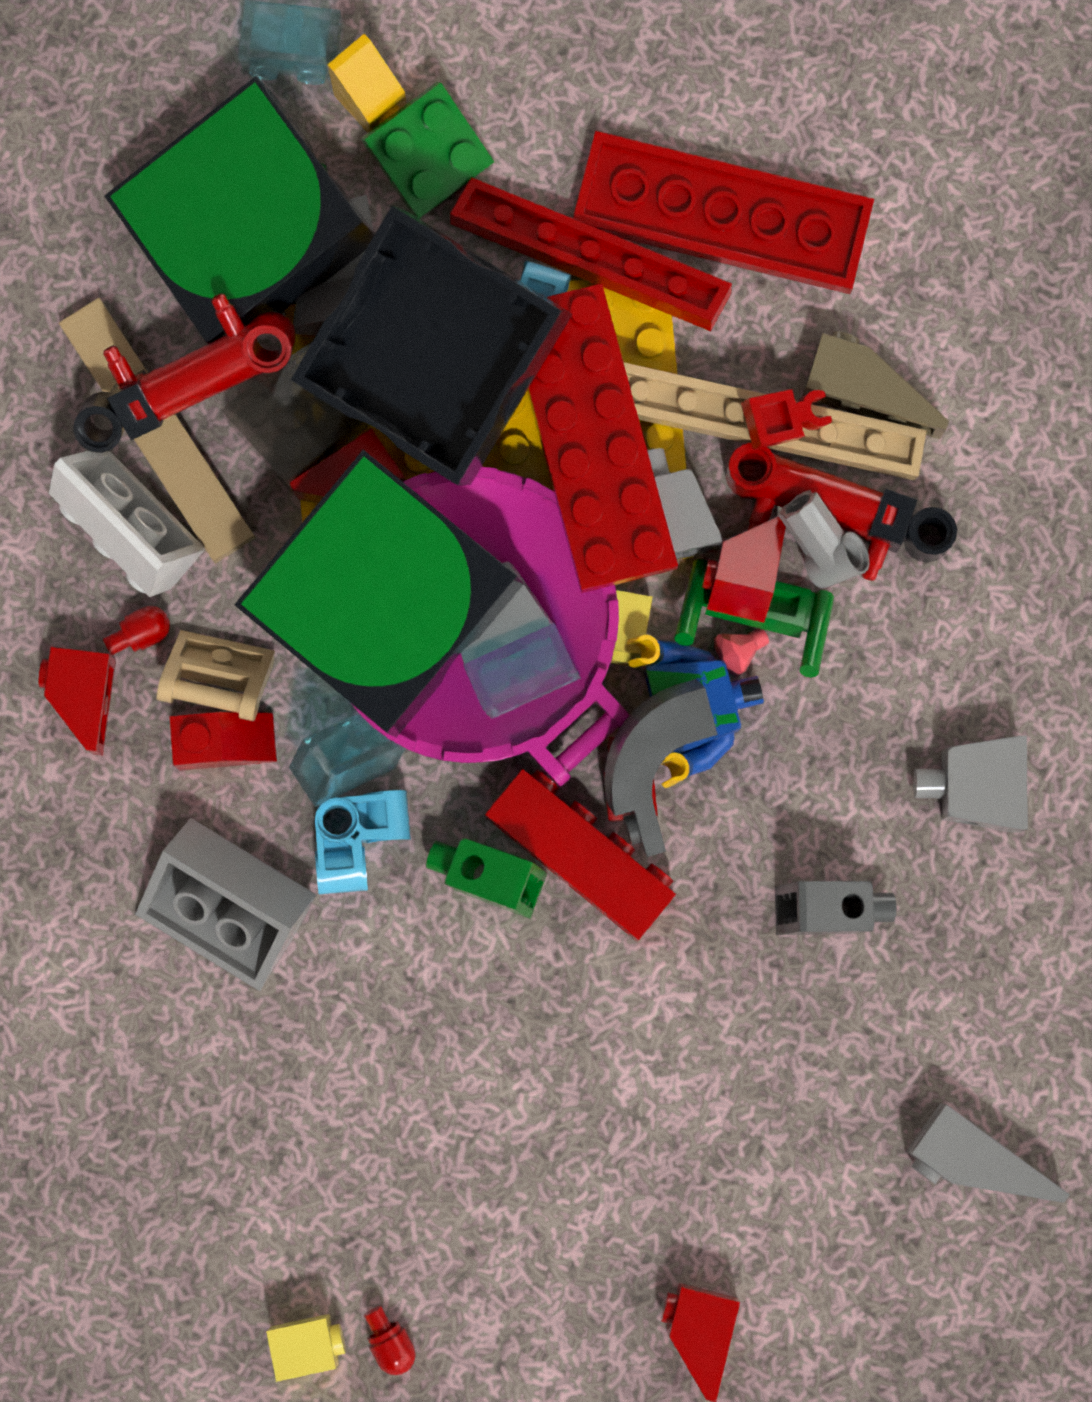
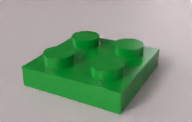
M441 82L434 83L360 138L408 209L417 218H421L469 182L471 177H476L494 163V160Z

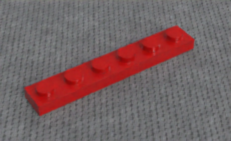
M473 177L469 180L450 212L451 225L596 285L602 283L606 289L710 332L732 294V283Z

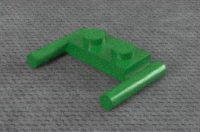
M704 559L693 561L674 639L683 646L693 644L702 606L707 607L711 590L702 588L708 562ZM776 581L764 623L707 610V608L705 615L799 639L802 631L807 632L799 671L803 676L812 678L819 674L834 595L827 590H820L815 593L811 592L810 589Z

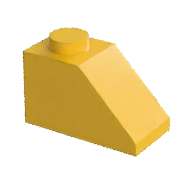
M365 34L361 35L327 64L334 96L367 133L407 104L405 91Z

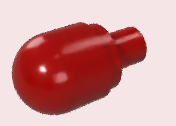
M144 606L124 616L125 619L119 622L121 629L103 638V642L111 656L130 646L134 652L140 649L143 651L161 642L168 635L170 630L169 617L164 610L157 606Z
M377 1306L366 1312L364 1317L372 1331V1334L367 1338L370 1343L369 1349L378 1366L385 1373L394 1376L402 1375L409 1371L415 1362L416 1352L405 1328L401 1327L399 1322L390 1323L382 1306Z

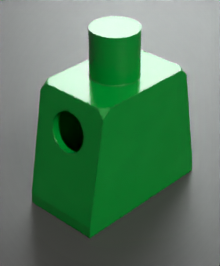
M466 838L460 840L457 848L440 841H435L426 861L427 869L446 875L445 885L453 890L531 919L548 874L531 861ZM483 864V873L480 877L474 879L476 868Z

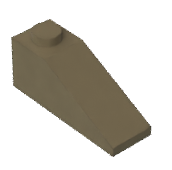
M834 331L832 335L822 333L802 396L813 390H823L826 397L817 401V403L861 416L927 430V436L941 439L947 429L949 420L870 347L859 344V338L845 332Z

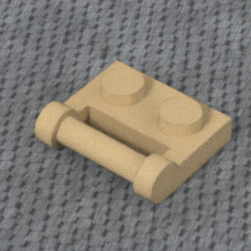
M180 630L160 677L157 700L173 703L174 699L236 712L239 713L240 719L255 721L261 697L273 668L275 650ZM181 678H185V679H188V680L194 681V682H203V683H208V684H212V685L222 686V687L231 688V689H234V690H236V691H240V692H244V693L242 694V693L232 692V691L223 690V689H219V688H214V687H210V686H205V685H200V684L191 683V682H187V681H182V680H180V679H181Z

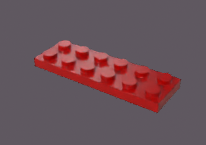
M595 131L573 219L622 239L851 294L875 199Z
M603 284L548 296L546 298L573 315L527 392L580 592L585 593L676 570L678 563Z

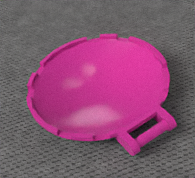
M481 467L471 485L457 486L437 472L419 474L403 481L501 563L509 561L520 573L548 614L558 633L477 671L466 668L460 653L449 667L440 686L397 738L386 733L354 705L353 707L374 729L389 740L426 757L458 763H484L503 760L528 752L561 787L571 778L569 772L618 727L620 728L629 717L628 712L602 685L617 641L619 606L615 585L585 593L580 592L555 494L551 489L530 478L526 479L513 473L497 470V468ZM596 702L605 713L561 754L554 758L545 747Z

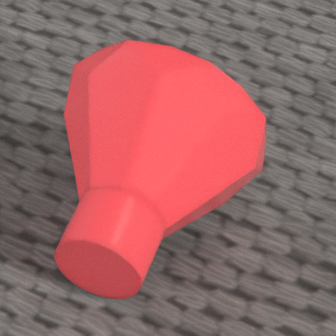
M760 628L748 634L721 633L714 638V648L719 660L725 661L728 672L736 677L746 672L756 651L769 644L767 633Z

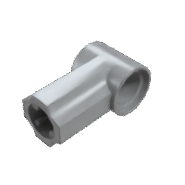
M805 491L796 495L792 501L783 506L779 517L805 553L804 565L807 574L817 587L821 589L828 588L861 575L868 570L869 555L864 542L853 532L844 533L817 492Z

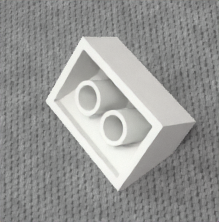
M85 451L61 457L54 464L49 494L59 504L61 513L69 521L80 525L92 537L94 547L105 557L113 559L126 572L128 582L138 591L152 597L170 590L204 552L205 548L110 451L103 453Z

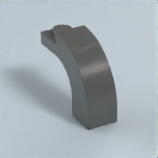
M697 679L666 688L641 703L618 730L608 753L605 767L607 804L615 816L630 812L631 815L623 817L629 842L631 845L639 843L640 848L647 857L666 852L652 799L653 780L660 764L677 748L718 735L706 689Z

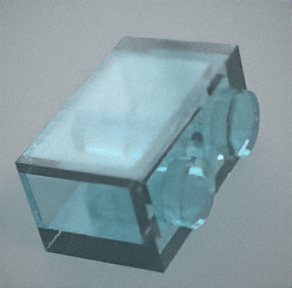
M245 0L238 53L243 71H249L252 77L257 76L262 80H275L278 74L297 76L296 79L309 85H321L325 83V79L331 80L327 64L336 58L341 51L343 34L341 11L337 9Z
M555 623L463 664L482 709L491 719L581 679L562 634Z
M358 713L304 738L289 769L316 807L331 798H335L394 770L406 748L389 740L374 729Z

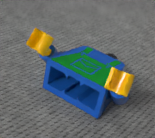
M646 634L628 639L627 644H636L641 650V658L628 660L630 667L635 668L653 664L646 666L644 670L649 696L651 697L674 685L697 679L706 689L718 734L683 745L671 752L660 765H665L669 768L671 778L661 784L664 788H669L687 777L711 769L734 745V733L741 729L738 710L764 704V699L757 675L730 682L725 661H716L709 651L691 645L683 646L676 641L656 640L653 636Z

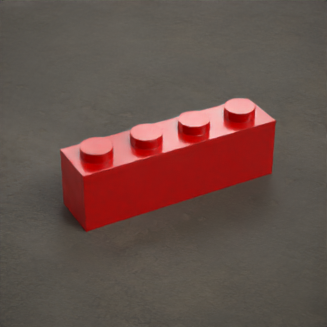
M522 769L486 812V819L638 942L676 896V893L669 888L674 881L653 863H650L645 869L631 857L635 849L615 832H612L607 838L592 826L597 818L580 803L574 801L569 807L554 795L559 787L542 772L536 770L531 776Z

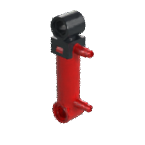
M220 293L212 298L211 303L227 335L149 373L142 370L136 374L133 373L125 356L121 355L117 346L112 345L103 351V355L117 383L114 384L110 392L94 393L86 399L74 421L73 432L76 440L83 448L91 452L103 453L110 451L117 446L124 431H126L130 440H133L161 427L164 419L263 372L272 373L279 371L286 366L295 346L296 331L294 325L287 317L280 313L266 312L254 318L251 324L244 326L233 304L229 303L225 294ZM265 333L272 334L280 340L282 347L275 351L266 350L258 343L257 337ZM94 414L106 416L111 421L113 428L109 430L97 428L92 423L90 416Z
M752 442L738 447L731 455L727 465L726 480L732 492L741 498H756L749 518L748 530L769 521L775 505L783 508L796 495L808 490L812 493L817 492L843 530L865 537L864 542L870 543L867 550L869 568L865 573L861 574L862 578L869 581L876 579L878 571L882 569L888 550L896 553L902 546V543H904L906 551L914 559L921 562H933L943 557L949 551L957 537L955 520L950 513L942 508L928 507L913 514L917 499L886 488L883 493L773 454L767 447L753 450ZM746 461L756 462L762 467L764 477L754 482L747 481L739 474L738 466ZM925 524L936 527L941 534V544L929 546L923 543L918 535V527Z

